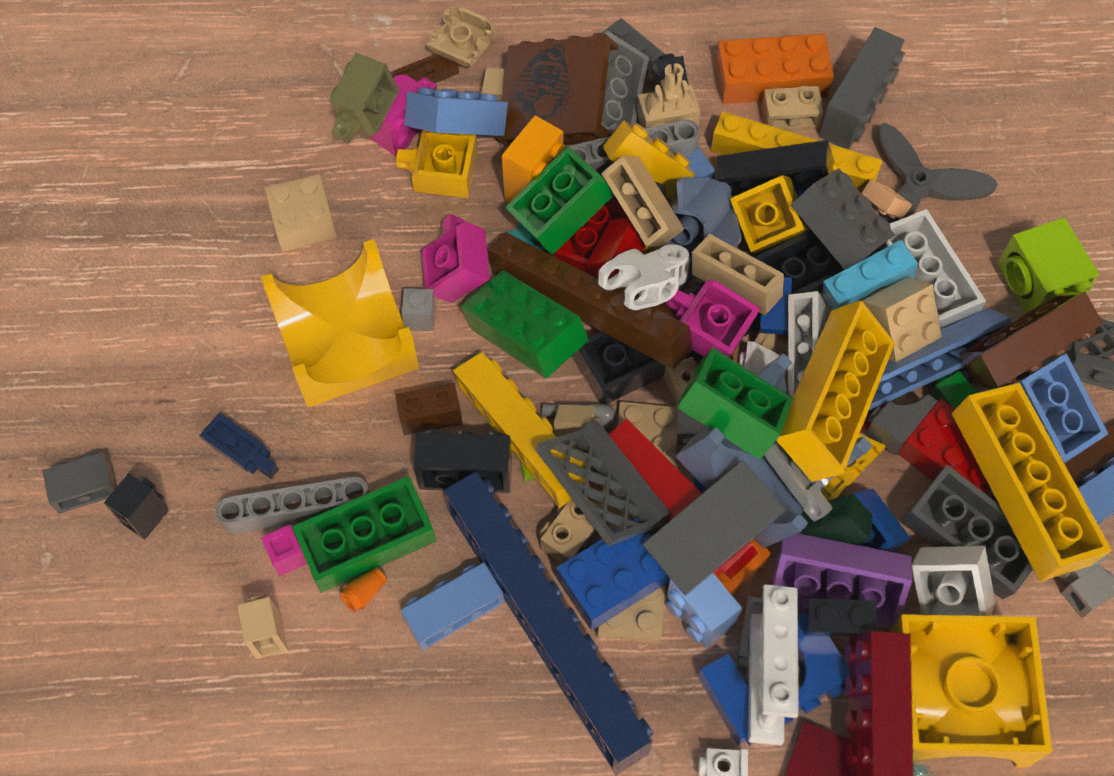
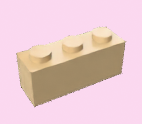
M622 156L601 173L646 247L664 246L684 230V227L640 157Z
M709 234L692 252V275L704 282L707 280L719 282L761 308L759 313L765 316L783 297V273L712 234Z

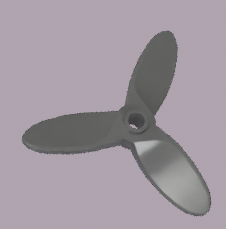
M883 123L880 126L879 139L883 150L905 183L897 193L913 204L904 218L913 215L921 199L927 196L943 200H973L987 197L996 190V180L982 172L956 168L930 171L923 166L915 150L900 131L890 124ZM881 214L880 216L884 218L889 224L901 219L898 217H895V219H893L892 217L884 214Z

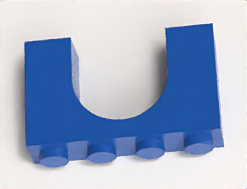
M806 612L798 616V663L802 674L801 686L798 690V712L803 710L807 714L822 705L820 699L829 694L834 699L846 692L845 681L847 676H849V667L829 636L806 635ZM727 654L700 669L698 679L737 745L747 742L750 746L754 743L748 742L749 686L744 681L730 655ZM784 717V727L794 720L793 717Z

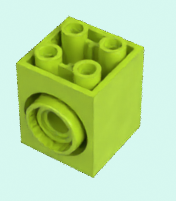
M1065 217L1012 235L997 263L1025 313L1058 293L1085 291L1087 294L1093 288V283L1100 275Z

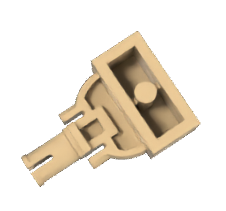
M671 64L666 66L665 79L661 80V89L660 85H656L655 92L638 95L637 115L640 125L644 129L680 120H692L699 125L701 111L693 86L688 85L687 81L682 80L684 70L680 64H673V72H671Z

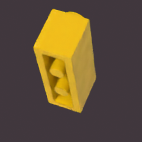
M623 120L603 146L607 156L613 162H616L622 156L640 157L654 181L665 185L666 196L674 201L677 197V181L681 177H694L695 175L689 166L690 160L680 152L674 154L669 151L670 147L657 137L655 140L648 136L649 133L641 125L635 123L632 126Z

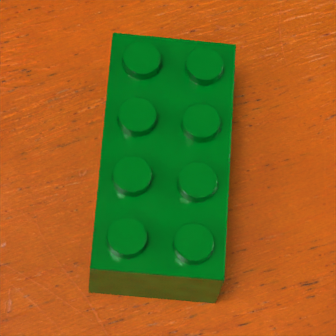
M503 270L460 306L471 330L546 379L589 341L578 315Z
M409 476L292 526L314 581L321 593L363 575L375 567L383 566L436 542L434 529Z

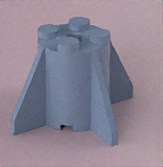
M681 177L677 181V197L669 205L684 227V230L668 243L682 246L688 250L691 263L686 285L693 278L692 252L709 234L732 246H738L741 242L737 214L730 201V198H733L731 195L732 190L725 182L703 177Z

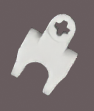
M665 245L645 255L637 249H631L619 254L602 266L599 270L598 284L607 290L627 287L625 289L624 305L631 310L657 306L670 300L678 291L679 285L685 283L687 278L685 265L689 258L688 250L679 245ZM615 269H619V273L608 280L610 273ZM638 293V294H639V298L634 301V298H635L636 294Z

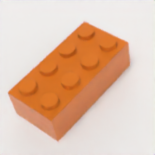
M825 33L721 40L718 42L716 66L723 104L759 102L763 100L764 90L796 88L800 86H819L820 96L829 97L834 74Z

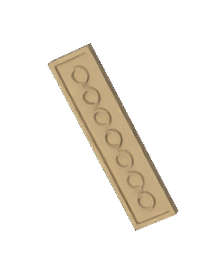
M620 402L618 426L627 418L675 466L677 407ZM611 490V496L618 498L613 490ZM610 505L609 512L621 516V509ZM628 513V519L633 521L634 517ZM666 521L663 523L660 529L667 524ZM608 522V527L612 532L620 529V526ZM666 584L598 627V637L661 644Z

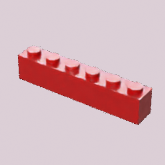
M627 418L609 434L671 513L666 519V523H669L702 495ZM749 542L714 573L717 576L724 573L731 580L759 553Z

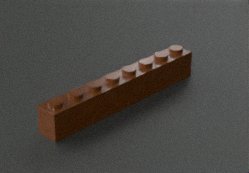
M507 232L487 249L493 274L497 275L502 270L575 313L580 317L581 321L673 370L692 351L689 325L654 307L639 310L629 309L624 305V292L617 288L613 290L602 288L598 284L599 279Z

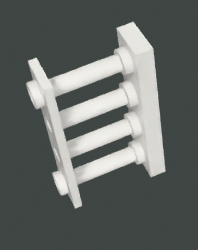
M764 584L763 615L752 614L750 617L748 742L782 746L784 743V717H798L797 588Z

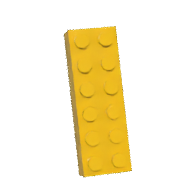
M862 300L831 311L795 391L781 435L776 440L811 482L843 475L895 345V342Z
M1016 383L967 396L952 412V415L1039 581L1041 582L1092 566L1112 551L1110 545L1021 384Z

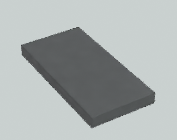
M742 460L648 539L643 546L686 596L783 515L786 509Z

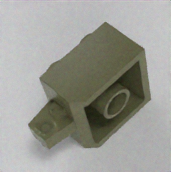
M355 53L353 59L346 64L344 75L339 85L332 90L331 100L329 101L338 114L331 132L335 138L350 143L357 132L367 136L379 132L400 92L385 63Z

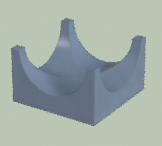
M783 353L754 374L789 395L785 384V373L793 362ZM704 425L675 456L707 490L742 460L749 466L786 509L783 515L754 538L763 548L801 532L808 524L801 516L804 511L803 507L794 495L789 492L786 484L775 469L769 465L767 458L763 455L759 460L753 455L744 452L739 446L724 438L725 436L716 427L710 429ZM864 436L857 438L847 466L865 455L872 447V444ZM834 477L820 480L823 484L820 490Z

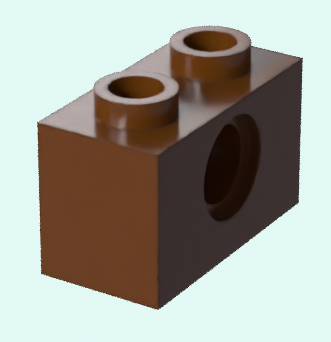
M455 382L395 394L404 436L425 432L430 429L435 430L463 424Z

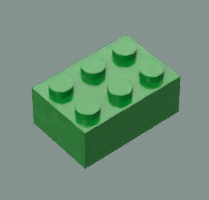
M567 146L505 208L553 255L614 196V193L602 176Z
M712 347L693 372L677 408L710 429L716 427L725 436L724 438L739 446L744 452L760 460L781 435L794 398Z

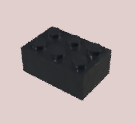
M434 429L417 432L414 471L419 490H445L477 471L482 480L485 478L489 480L495 492L510 493L512 471L510 435H504L501 432H489L483 435L473 434L470 431L443 433Z

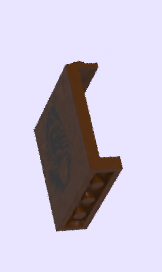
M594 33L588 37L569 36L568 39L561 40L547 38L543 42L534 43L522 41L520 44L509 45L502 101L508 102L505 135L498 136L497 139L509 147L534 116L562 130L564 144L584 143L609 137V130L602 125L609 52L611 50H618V45L604 33Z

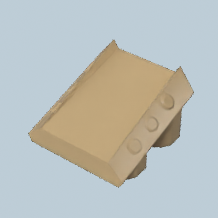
M462 6L460 8L450 7L443 14L444 24L441 28H436L429 36L430 40L425 46L440 56L469 67L475 63L499 32L487 17Z

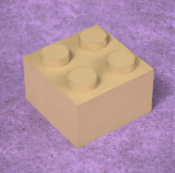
M320 174L264 188L282 252L337 238Z
M906 277L862 300L895 342L889 360L898 362L942 338L934 289L931 283Z

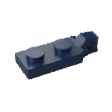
M220 413L199 435L204 442L246 472L254 474L258 470L269 479H272L279 471L275 467L276 464L268 459L271 453L263 443Z

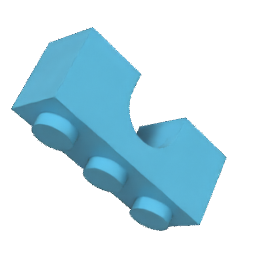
M900 240L823 281L822 297L831 310L864 300L873 291L883 286L887 288L906 277L914 278L918 263L903 241Z

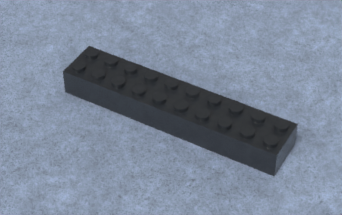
M812 230L754 257L784 274V277L792 278L791 294L816 291L820 294L823 292V281L845 270ZM705 282L699 283L683 292L688 295L690 293L697 295ZM759 312L744 336L760 329ZM602 331L589 336V341L574 353V360L601 404L607 405L663 377L666 365ZM692 350L684 359L693 357L696 361L703 356Z

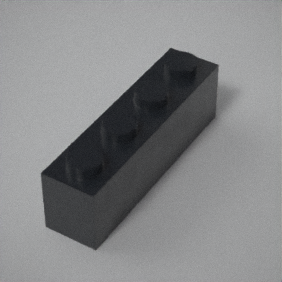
M828 140L717 156L714 180L727 183L731 187V195L733 197L782 175L791 178L795 189L809 188L815 182L833 172L834 158Z

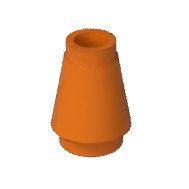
M375 567L373 570L343 585L344 589L339 593L340 598L351 611L364 610L387 582V578L380 569Z

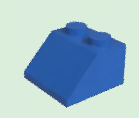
M874 488L856 492L814 528L820 538L888 552H895L911 539Z

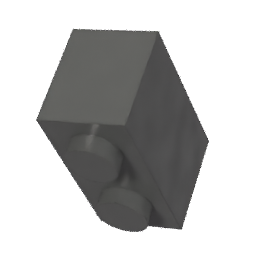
M104 452L88 453L81 459L71 462H58L51 468L42 470L48 502L58 514L106 500L117 487L112 463Z

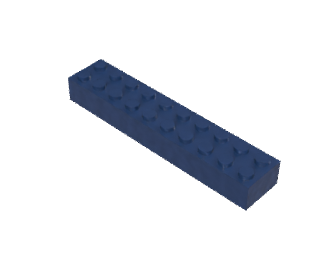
M476 471L445 489L444 494L450 516L480 563H485L504 594L506 604L614 774L618 775L647 756L652 745L650 737L653 736L649 724L644 718L638 720L632 710L635 705L625 689L620 691L613 680L616 679V675L611 666L606 661L601 663L597 657L596 652L598 648L589 634L584 636L577 625L580 624V620L571 607L566 609L560 598L563 595L559 587L553 580L548 582L543 572L546 569L537 554L531 556L526 548L529 543L520 529L514 530L510 523L512 517L503 503L498 505L493 495L496 493L487 478L482 480Z

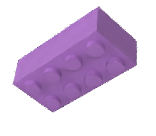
M797 533L781 540L771 578V585L797 588V606L799 610L806 611V602L809 598L877 601V626L892 628L902 614L912 583L911 556Z

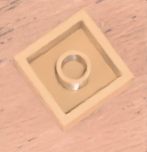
M873 179L869 181L861 193L870 200L872 206L878 207L877 210L880 213L888 215L893 219L895 217L903 219L913 205L889 186Z

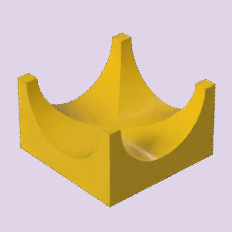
M374 239L363 242L362 253L350 268L323 282L310 285H289L278 281L272 273L261 276L307 408L419 369L413 336L409 327H405L400 316Z
M902 614L889 632L911 634L913 763L942 757L983 756L1014 761L1015 767H1030L1052 753L1036 617Z

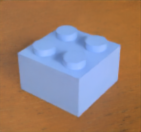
M714 573L686 596L670 580L666 596L668 601L666 606L675 618L681 617L688 626L686 631L694 642H701L707 648L735 627L742 607Z

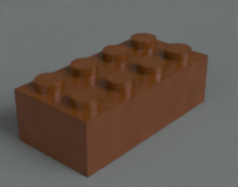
M1085 291L1058 293L958 355L976 386H987L989 388L1004 387L1016 383V377L1024 372L1031 373L1043 366L1042 361L1050 356L1057 357L1069 350L1068 345L1076 340L1080 342L1090 338L1095 334L1094 329L1102 325L1103 322Z

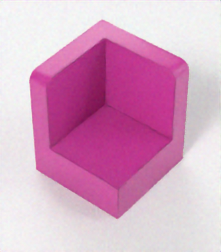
M290 524L261 537L279 577L307 564Z

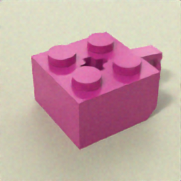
M406 74L396 75L393 78L400 92L379 132L370 136L372 141L395 156L398 149H406L412 139L420 131H423L422 129L405 126L404 122L407 91L418 92L419 87L437 90V85L425 77L418 82Z
M453 214L444 218L443 235L422 249L425 289H433L436 298L452 303L490 280L485 229L468 223Z
M707 280L697 295L692 293L688 295L678 290L670 300L666 301V305L677 312L676 316L680 321L690 326L692 350L703 357L713 347L730 358L761 309L715 280Z

